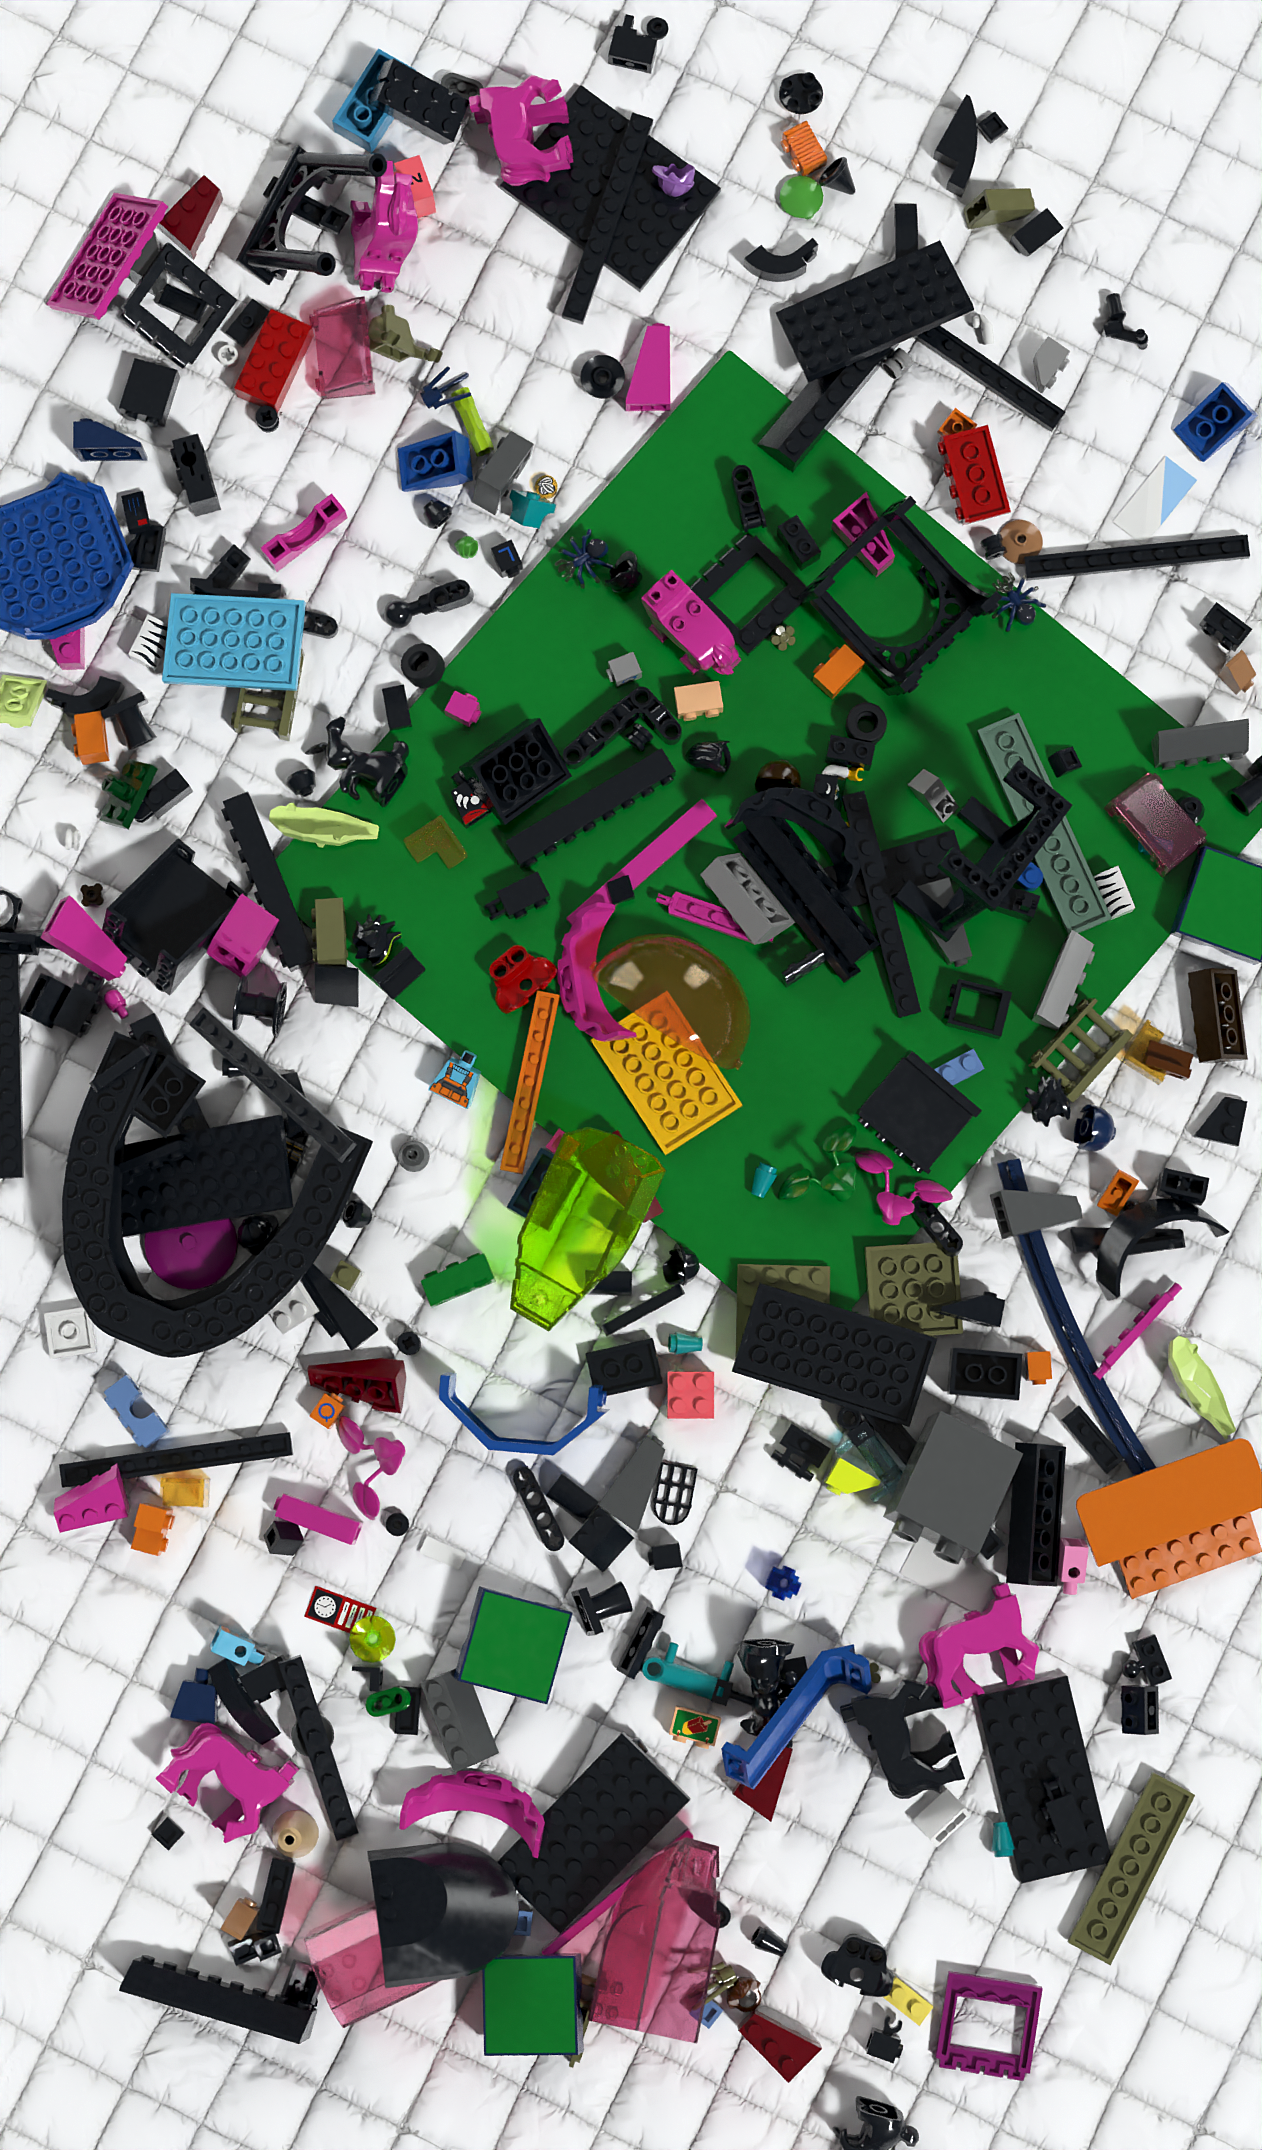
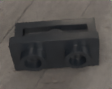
M1217 602L1199 624L1206 635L1214 636L1220 641L1219 643L1222 647L1234 652L1252 631V628Z
M294 1959L281 1995L289 1997V2001L298 2003V2001L308 2002L312 2004L311 2008L316 2009L318 1994L326 1982V1972L317 1965Z

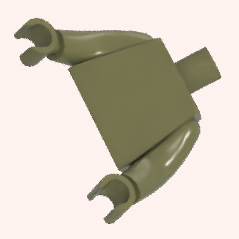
M393 305L382 306V314L370 321L368 329L370 351L396 362H401L409 357L434 361L436 363L440 361L443 352L433 347L429 351L418 346L411 335L408 321L395 315V307Z

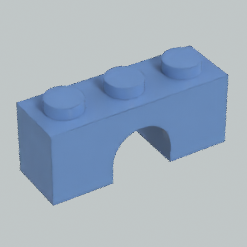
M125 1375L104 1391L107 1396L104 1398L105 1402L112 1410L116 1408L120 1414L118 1417L119 1421L125 1428L130 1427L134 1433L132 1438L139 1447L143 1445L145 1448H148L170 1432L157 1412H153L142 1419L134 1414L133 1403L143 1393L129 1375Z

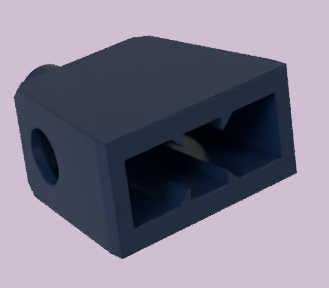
M196 1668L194 1681L183 1680L170 1718L217 1724L218 1693L214 1685L208 1683V1669Z

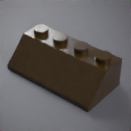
M1208 968L1189 972L1188 987L1191 995V1010L1194 1020L1193 1029L1196 1036V1054L1199 1063L1248 1060L1237 970Z

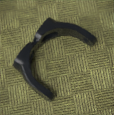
M922 565L920 570L916 572V577L923 586H926L930 597L936 600L939 598L938 590L929 584L926 577V569ZM946 590V592H945V594H944L945 597H946V596H949V593H948L947 590Z
M0 890V895L8 896L13 903V915L6 924L0 927V932L15 931L18 923V914L22 907V898H18L10 892Z

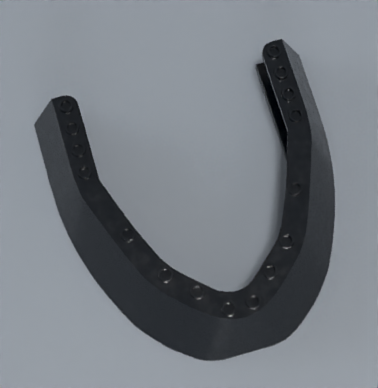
M114 1031L94 1079L131 1052L144 1045V1043ZM146 1045L152 1053L147 1059L98 1093L90 1086L81 1108L70 1143L63 1185L62 1225L64 1259L79 1301L88 1317L100 1330L109 1336L152 1354L176 1358L210 1350L241 1335L263 1318L291 1291L315 1262L332 1235L349 1200L373 1141L337 1126L357 1145L343 1162L338 1161L322 1145L320 1146L292 1213L277 1228L274 1238L267 1242L266 1247L259 1255L250 1256L229 1277L214 1286L174 1300L157 1299L150 1295L143 1287L124 1245L122 1234L123 1173L120 1172L118 1165L124 1162L125 1136L134 1118L131 1112L139 1094L151 1079L158 1063V1049Z

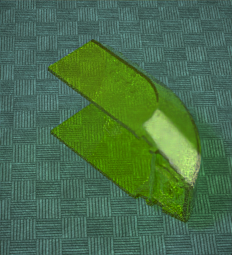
M591 1127L563 1134L517 1238L519 1246L518 1255L515 1258L516 1273L512 1283L511 1310L549 1332L618 1266L635 1240L665 1175L666 1170L655 1156L618 1135Z

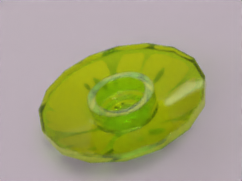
M374 1615L364 1617L357 1621L351 1629L349 1637L350 1647L355 1656L362 1661L370 1663L382 1661L391 1654L395 1647V1630L390 1622L383 1617ZM371 1634L377 1636L378 1640L376 1643L369 1641Z

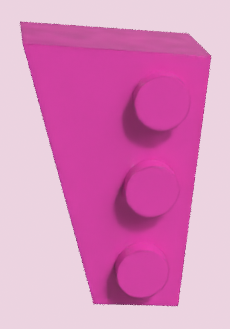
M867 492L832 522L831 529L847 546L857 539L878 518L870 503ZM881 530L856 554L859 560L875 577L886 570L893 563L895 557L884 530Z
M85 627L56 639H49L57 663L62 670L85 669Z
M117 1464L113 1465L109 1471L99 1476L98 1474L92 1477V1480L82 1486L78 1485L57 1497L54 1502V1516L60 1533L126 1518L129 1513V1501Z

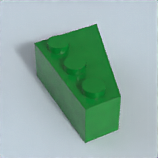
M484 1253L467 1257V1261L460 1264L458 1261L445 1266L446 1270L438 1273L437 1270L424 1275L425 1279L421 1280L432 1308L496 1282Z

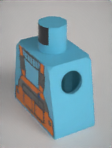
M465 1050L460 1060L453 1057L449 1059L428 1090L468 1109L472 1105L481 1074L480 1070L472 1067L477 1055Z
M219 1625L210 1644L211 1652L243 1666L246 1665L247 1661L260 1666L265 1656L264 1652L254 1648L255 1643L253 1640L222 1625ZM238 1646L245 1647L241 1653L236 1652L235 1649Z

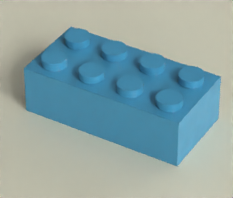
M379 48L332 120L335 133L370 153H373L394 120V117L368 104L375 84L380 83L377 79L384 62L396 59Z

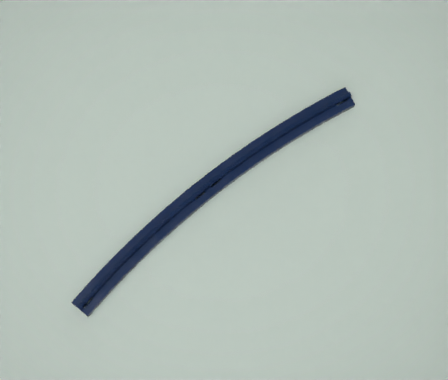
M1020 1158L997 1163L1003 1190L1029 1192ZM1007 1166H1008V1168H1009L1011 1180L1009 1179V1175H1008V1171H1007ZM1041 1230L1017 1236L1034 1285L1060 1346L1111 1442L1124 1458L1123 1461L1133 1476L1157 1468L1125 1418L1104 1378L1102 1377L1101 1380H1098L1093 1375L1098 1366L1067 1302ZM1063 1326H1064V1329H1065V1331H1066V1333H1067L1069 1339H1067V1337H1066V1334H1065V1332H1064V1330H1063V1328H1062ZM1072 1348H1074L1079 1360H1077Z

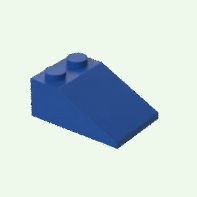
M1222 382L1174 431L1200 460L1205 462L1245 429L1258 415L1229 383Z
M457 431L397 448L401 485L404 492L451 487L473 481L469 438Z

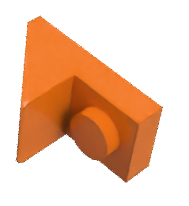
M1119 1169L1112 1176L1097 1206L1117 1217L1139 1183V1180Z

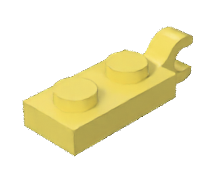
M896 1976L893 1978L891 1992L883 1997L919 2026L933 2009L932 2004Z

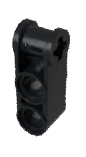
M738 465L733 469L731 484L739 509L743 531L747 533L749 529L757 527L766 528V519L760 505L752 472L749 467ZM739 473H743L747 476L748 479L744 482H740L736 479L735 476ZM750 495L753 501L751 503H744L741 497Z

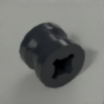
M262 406L257 410L255 417L259 429L266 433L275 431L279 426V417L276 410L271 406Z
M1001 534L989 536L980 542L981 547L985 548L986 560L995 559L1007 553L1006 547L1002 545L1003 538Z
M636 723L633 726V731L628 733L625 739L634 748L642 752L645 744L653 739V735L643 726Z
M405 1332L399 1336L397 1346L403 1354L414 1355L421 1348V1340L415 1333Z

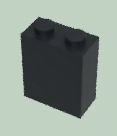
M134 358L119 405L120 412L124 415L123 417L130 421H136L137 419L145 421V424L152 427H158V425L165 427L180 380L178 370Z

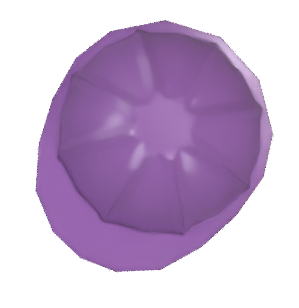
M670 164L669 168L659 165L652 168V172L658 176L661 189L669 196L677 197L683 195L694 186L695 167L687 164L682 169H678L674 164Z

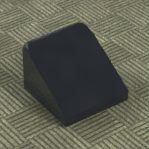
M1073 746L1057 751L1048 757V761L1057 778L1082 767Z
M629 875L607 882L612 904L615 905L635 899Z

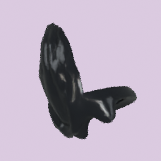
M719 740L697 743L688 750L685 755L686 760L696 768H712L718 773H725L731 764L730 751L726 745L730 741ZM722 752H724L725 756L724 766L720 765Z

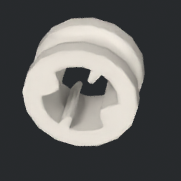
M225 345L219 349L218 358L224 367L232 368L238 364L239 355L234 346ZM230 352L231 355H234V357L231 356L232 360L227 361L226 358H223V356H226L225 353Z
M67 830L65 838L66 850H70V848H74L75 851L79 850L81 839L79 830H76V832Z

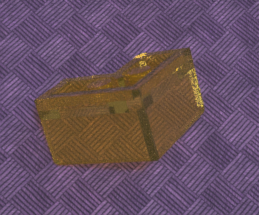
M442 815L403 840L417 864L436 851L448 869H451L468 857L467 852Z
M1147 1019L1120 1061L1159 1085L1164 1081L1166 1074L1154 1071L1142 1064L1149 1041L1160 1042L1164 1033L1150 1025L1151 1021Z
M161 1478L160 1487H163L162 1505L209 1507L210 1479Z

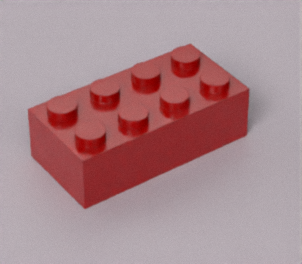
M270 309L234 387L237 397L260 407L271 406L278 414L314 337L312 326Z

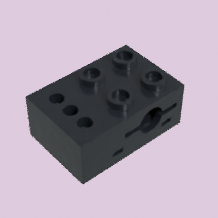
M199 434L172 440L174 448L170 449L173 462H175L178 469L176 470L177 477L182 489L186 490L189 504L195 517L221 510Z

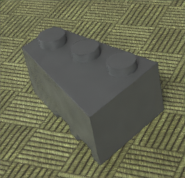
M512 431L509 432L506 438L502 437L497 445V451L490 453L484 469L480 468L475 475L476 486L472 503L496 515L499 510L500 499L502 496L507 497L509 493L507 489L514 479L517 480L531 457L534 444Z

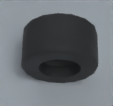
M420 643L408 648L403 654L401 670L414 686L428 688L437 684L442 678L445 671V662L435 648L429 644ZM429 660L425 669L417 671L418 666L423 661Z
M863 702L856 705L850 710L846 719V732L851 739L877 743L882 739L887 728V718L884 711L873 703ZM869 716L874 720L875 727L871 732L865 733L858 728L857 722L861 717Z

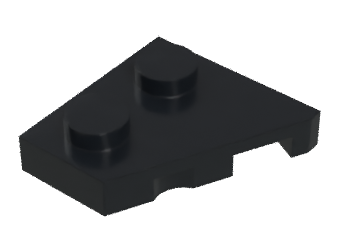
M1224 1097L1195 1133L1194 1138L1238 1147L1248 1101Z

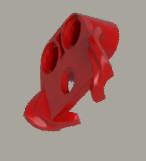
M516 945L511 947L496 959L489 969L498 989L495 996L497 1006L503 1013H510L529 1002L528 998L540 988L543 990L548 986L558 971L557 967L547 958H534L527 953L523 946ZM519 955H523V956H524V958L522 959V961H520V962H514V960H515V958H516L517 956H519ZM507 970L505 975L501 977L497 976V973L499 971ZM525 979H529L532 981V987L526 991L520 989V983Z

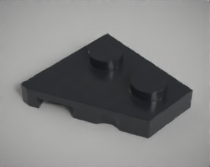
M151 525L152 530L136 533V537L130 541L127 547L134 564L132 570L159 572L166 535V528L164 526Z

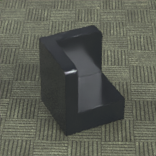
M273 1521L263 1535L270 1554L293 1556L304 1542L299 1525L292 1522Z

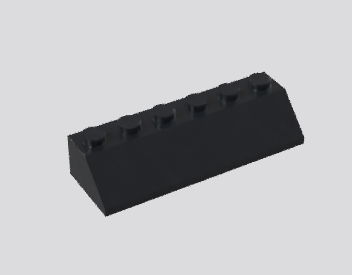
M1015 1442V1450L1023 1453L1012 1478L1006 1583L1057 1587L1066 1447Z

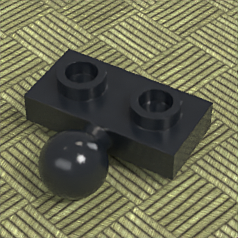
M1155 1634L1132 1642L1139 1661L1127 1660L1123 1663L1122 1673L1125 1677L1130 1679L1136 1678L1140 1670H1143L1148 1686H1156L1172 1679Z

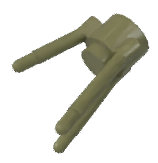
M722 1961L716 1965L694 1968L688 1971L689 1974L716 1970V1973L713 1974L715 1981L690 1994V1999L716 1986L720 1987L693 2008L694 2011L699 2010L723 1991L734 1986L733 1983L737 1982V1977L730 1964L724 1965Z

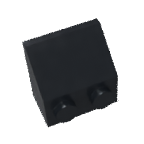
M599 1507L568 1542L599 1570L604 1572L634 1537L606 1511Z

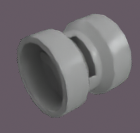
M901 348L894 351L891 358H887L882 362V367L886 373L895 380L902 375L904 369L908 370L913 365L910 356Z

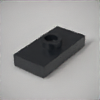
M252 299L226 330L225 334L244 348L265 322L270 311Z

